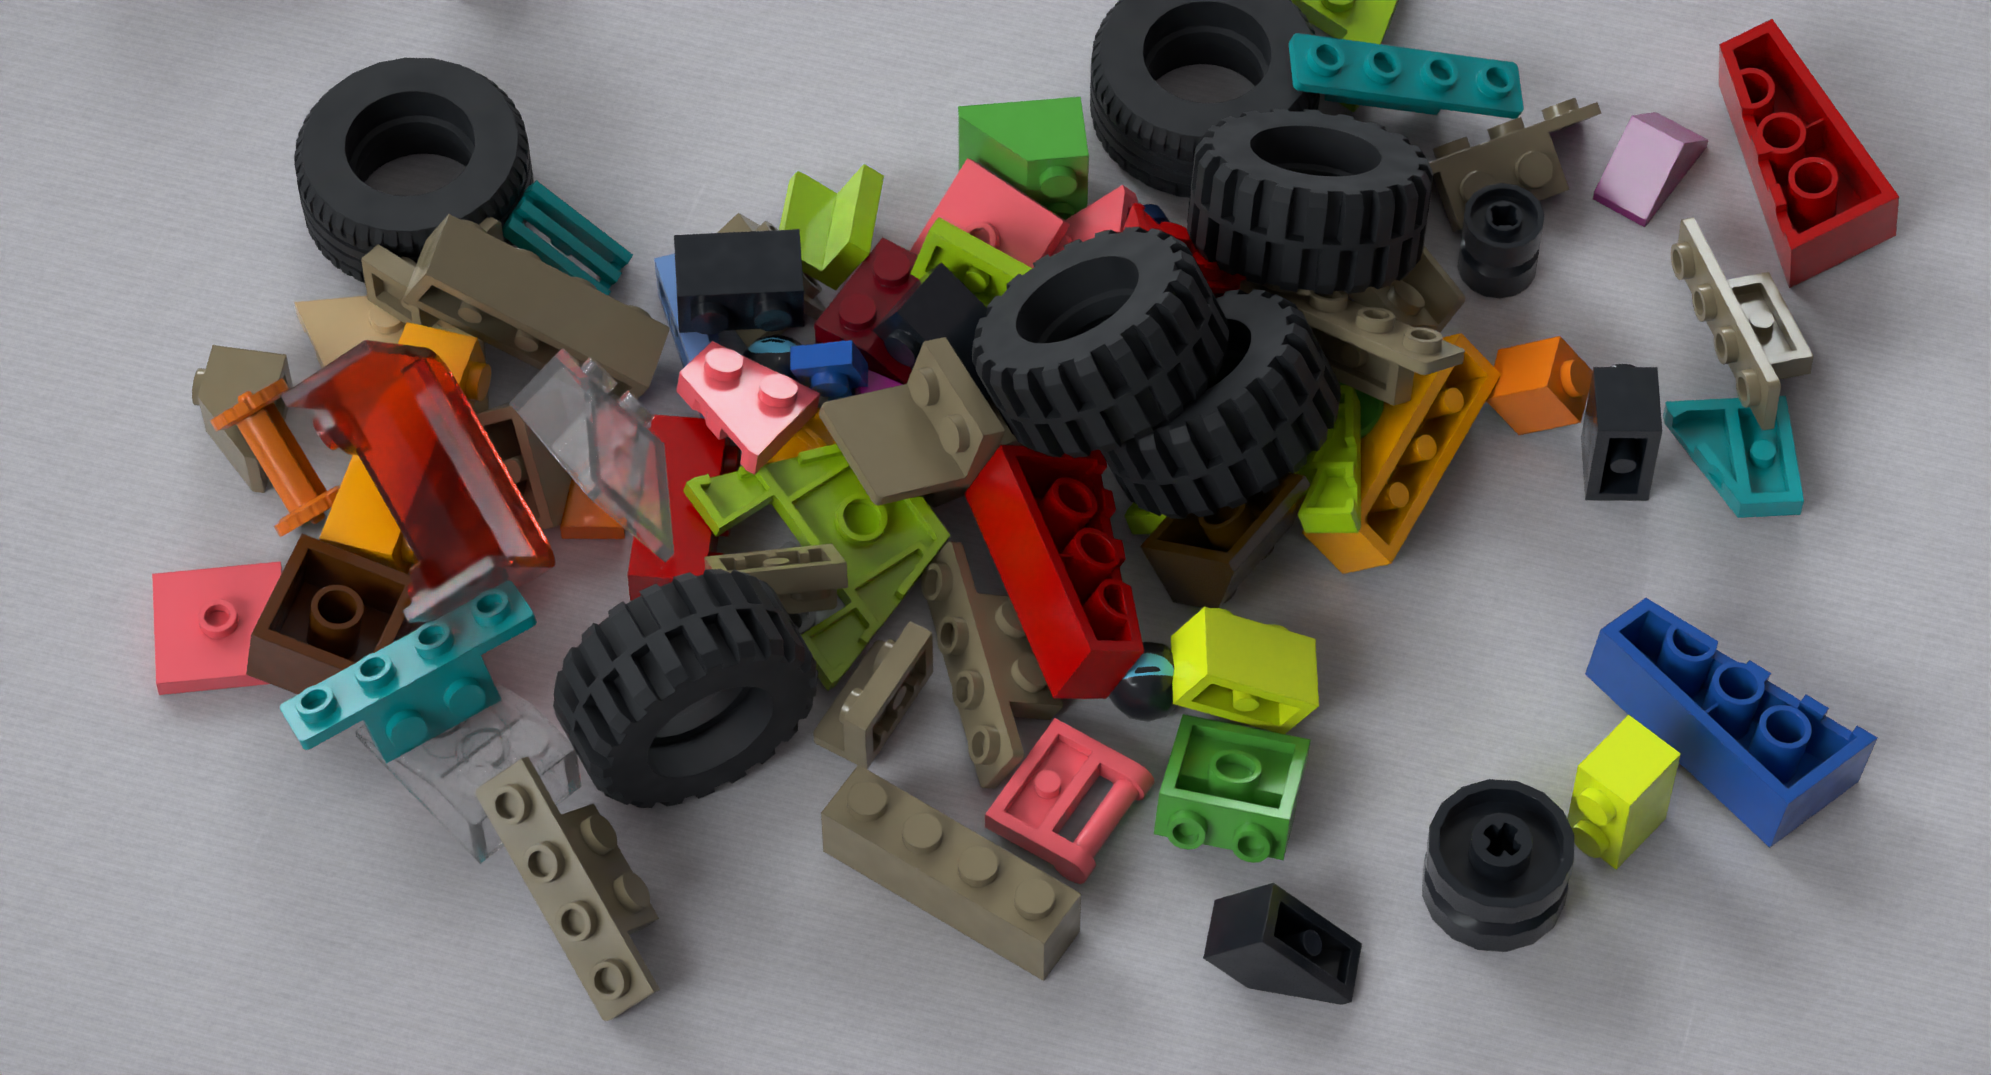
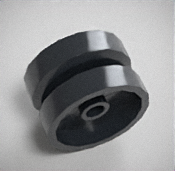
M1487 779L1463 786L1443 801L1429 826L1427 852L1423 866L1422 897L1432 920L1452 939L1474 949L1484 951L1508 952L1532 945L1553 929L1566 903L1568 881L1571 877L1574 863V833L1564 811L1544 792L1519 781Z

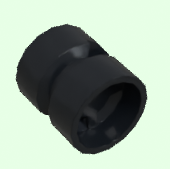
M1498 183L1485 186L1476 191L1466 203L1457 268L1461 279L1471 290L1485 297L1501 299L1516 296L1526 290L1534 280L1545 214L1540 201L1530 191L1517 185Z

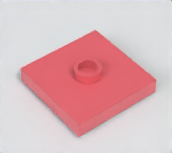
M967 158L910 252L919 255L928 231L938 217L1025 265L1034 268V262L1047 254L1049 257L1052 256L1071 224L976 161Z
M281 561L152 574L156 685L159 695L269 684L246 675L251 634L283 572Z

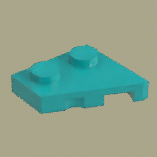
M1786 395L1779 396L1774 429L1762 431L1751 408L1743 407L1739 398L1666 401L1663 413L1664 424L1737 518L1801 515L1804 497Z

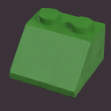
M1081 96L958 106L959 171L967 158L972 159L1064 220L1088 206L1089 153Z

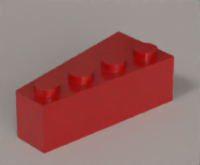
M1770 19L1719 44L1718 85L1789 288L1896 236L1899 195L1774 20Z
M1000 445L964 494L1053 698L1107 699L1144 653L1132 588L1130 585L1122 582L1120 566L1126 560L1123 542L1120 539L1114 538L1110 521L1111 516L1116 511L1112 490L1104 489L1101 476L1107 468V462L1100 450L1091 451L1090 456L1073 458L1064 453L1061 458L1047 456L1025 446Z

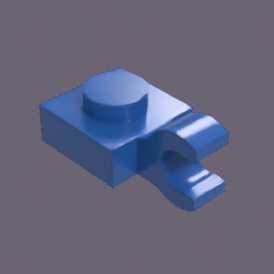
M852 340L790 346V370L800 384L819 392L821 397H828V401L855 396V388L868 387V362Z

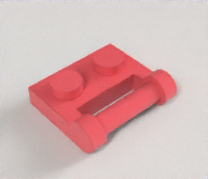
M1054 718L986 812L985 828L1052 864L1066 879L1082 884L1085 883L1096 867L1094 860L1096 854L1134 800L1140 801L1145 798L1155 783L1154 777L1141 764ZM1099 776L1113 783L1110 791L1073 842L1058 835Z

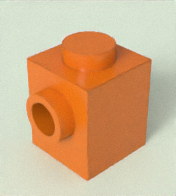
M1561 336L1498 349L1494 367L1501 376L1486 402L1518 435L1581 423L1593 371Z

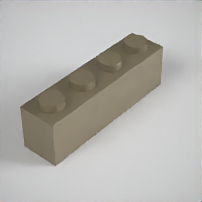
M451 214L446 216L425 241L403 297V301L622 412H625L649 388L670 327L651 318L645 310L637 306L626 305L598 291L589 281L579 277H571L542 262L533 252L515 248L489 235L480 225L472 221L460 220Z
M859 764L821 812L823 852L1043 981L1080 932L1081 893Z

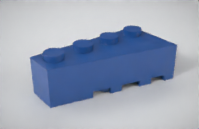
M1644 598L1600 629L1585 675L1622 710L1681 753L1679 763L1769 848L1859 782L1878 737L1858 725L1853 731L1847 729L1826 716L1829 708L1807 694L1802 700H1799L1768 681L1771 675L1769 671L1751 660L1747 664L1733 660L1717 650V640L1648 598Z

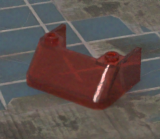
M364 340L281 395L287 407L314 410L317 415L313 418L314 428L327 447L332 450L340 448L347 454L360 457L416 556L418 562L411 566L409 570L412 582L407 585V591L413 604L402 610L408 622L434 621L473 600L480 593L493 589L508 580L512 581L516 588L555 567V556L547 538L454 375L440 356L433 350L426 347Z

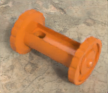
M283 378L255 394H252L250 391L238 396V404L210 420L216 432L237 425L289 511V514L282 517L274 526L280 537L309 520L315 525L325 519L324 512L332 507L340 485L328 491L326 490L274 404L275 401L283 397L286 391L289 390Z

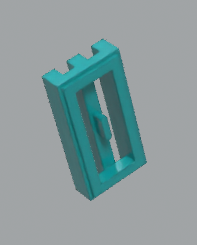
M537 180L527 187L517 206L502 227L503 236L518 248L533 252L542 262L571 277H579L589 281L598 291L608 296L611 292L609 290L610 287L618 281L622 274L620 272L621 269L629 263L633 256L631 252ZM525 219L550 238L551 244L554 247L522 224V221ZM572 255L597 274L599 279H594L566 256Z

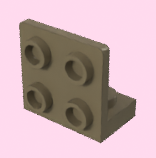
M946 337L923 342L907 384L824 402L819 411V417L871 501L876 505L972 484L998 449L1005 433L1004 427Z

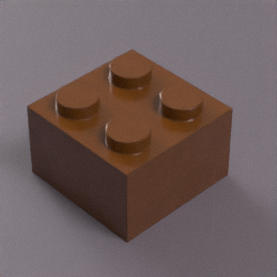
M302 533L251 634L246 675L295 694H300L306 688L326 680L357 663L363 657L375 653L408 635L416 620L423 580Z

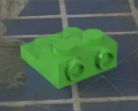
M1183 714L1159 792L1154 835L1167 837L1173 845L1181 849H1195L1204 844L1233 850L1238 858L1251 863L1261 862L1267 857L1284 860L1295 818L1297 799L1308 761L1311 739Z

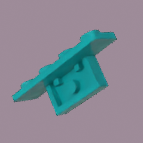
M1295 33L1288 43L1293 87L1298 91L1324 94L1325 101L1438 115L1442 109L1511 119L1518 118L1524 110L1519 69L1514 62Z
M510 580L505 581L490 590L480 593L474 599L443 616L423 624L417 630L379 651L363 657L357 663L326 680L306 688L300 694L282 703L280 710L304 750H309L363 720L378 752L387 764L501 701L502 699L481 655L537 624L536 617L514 583Z

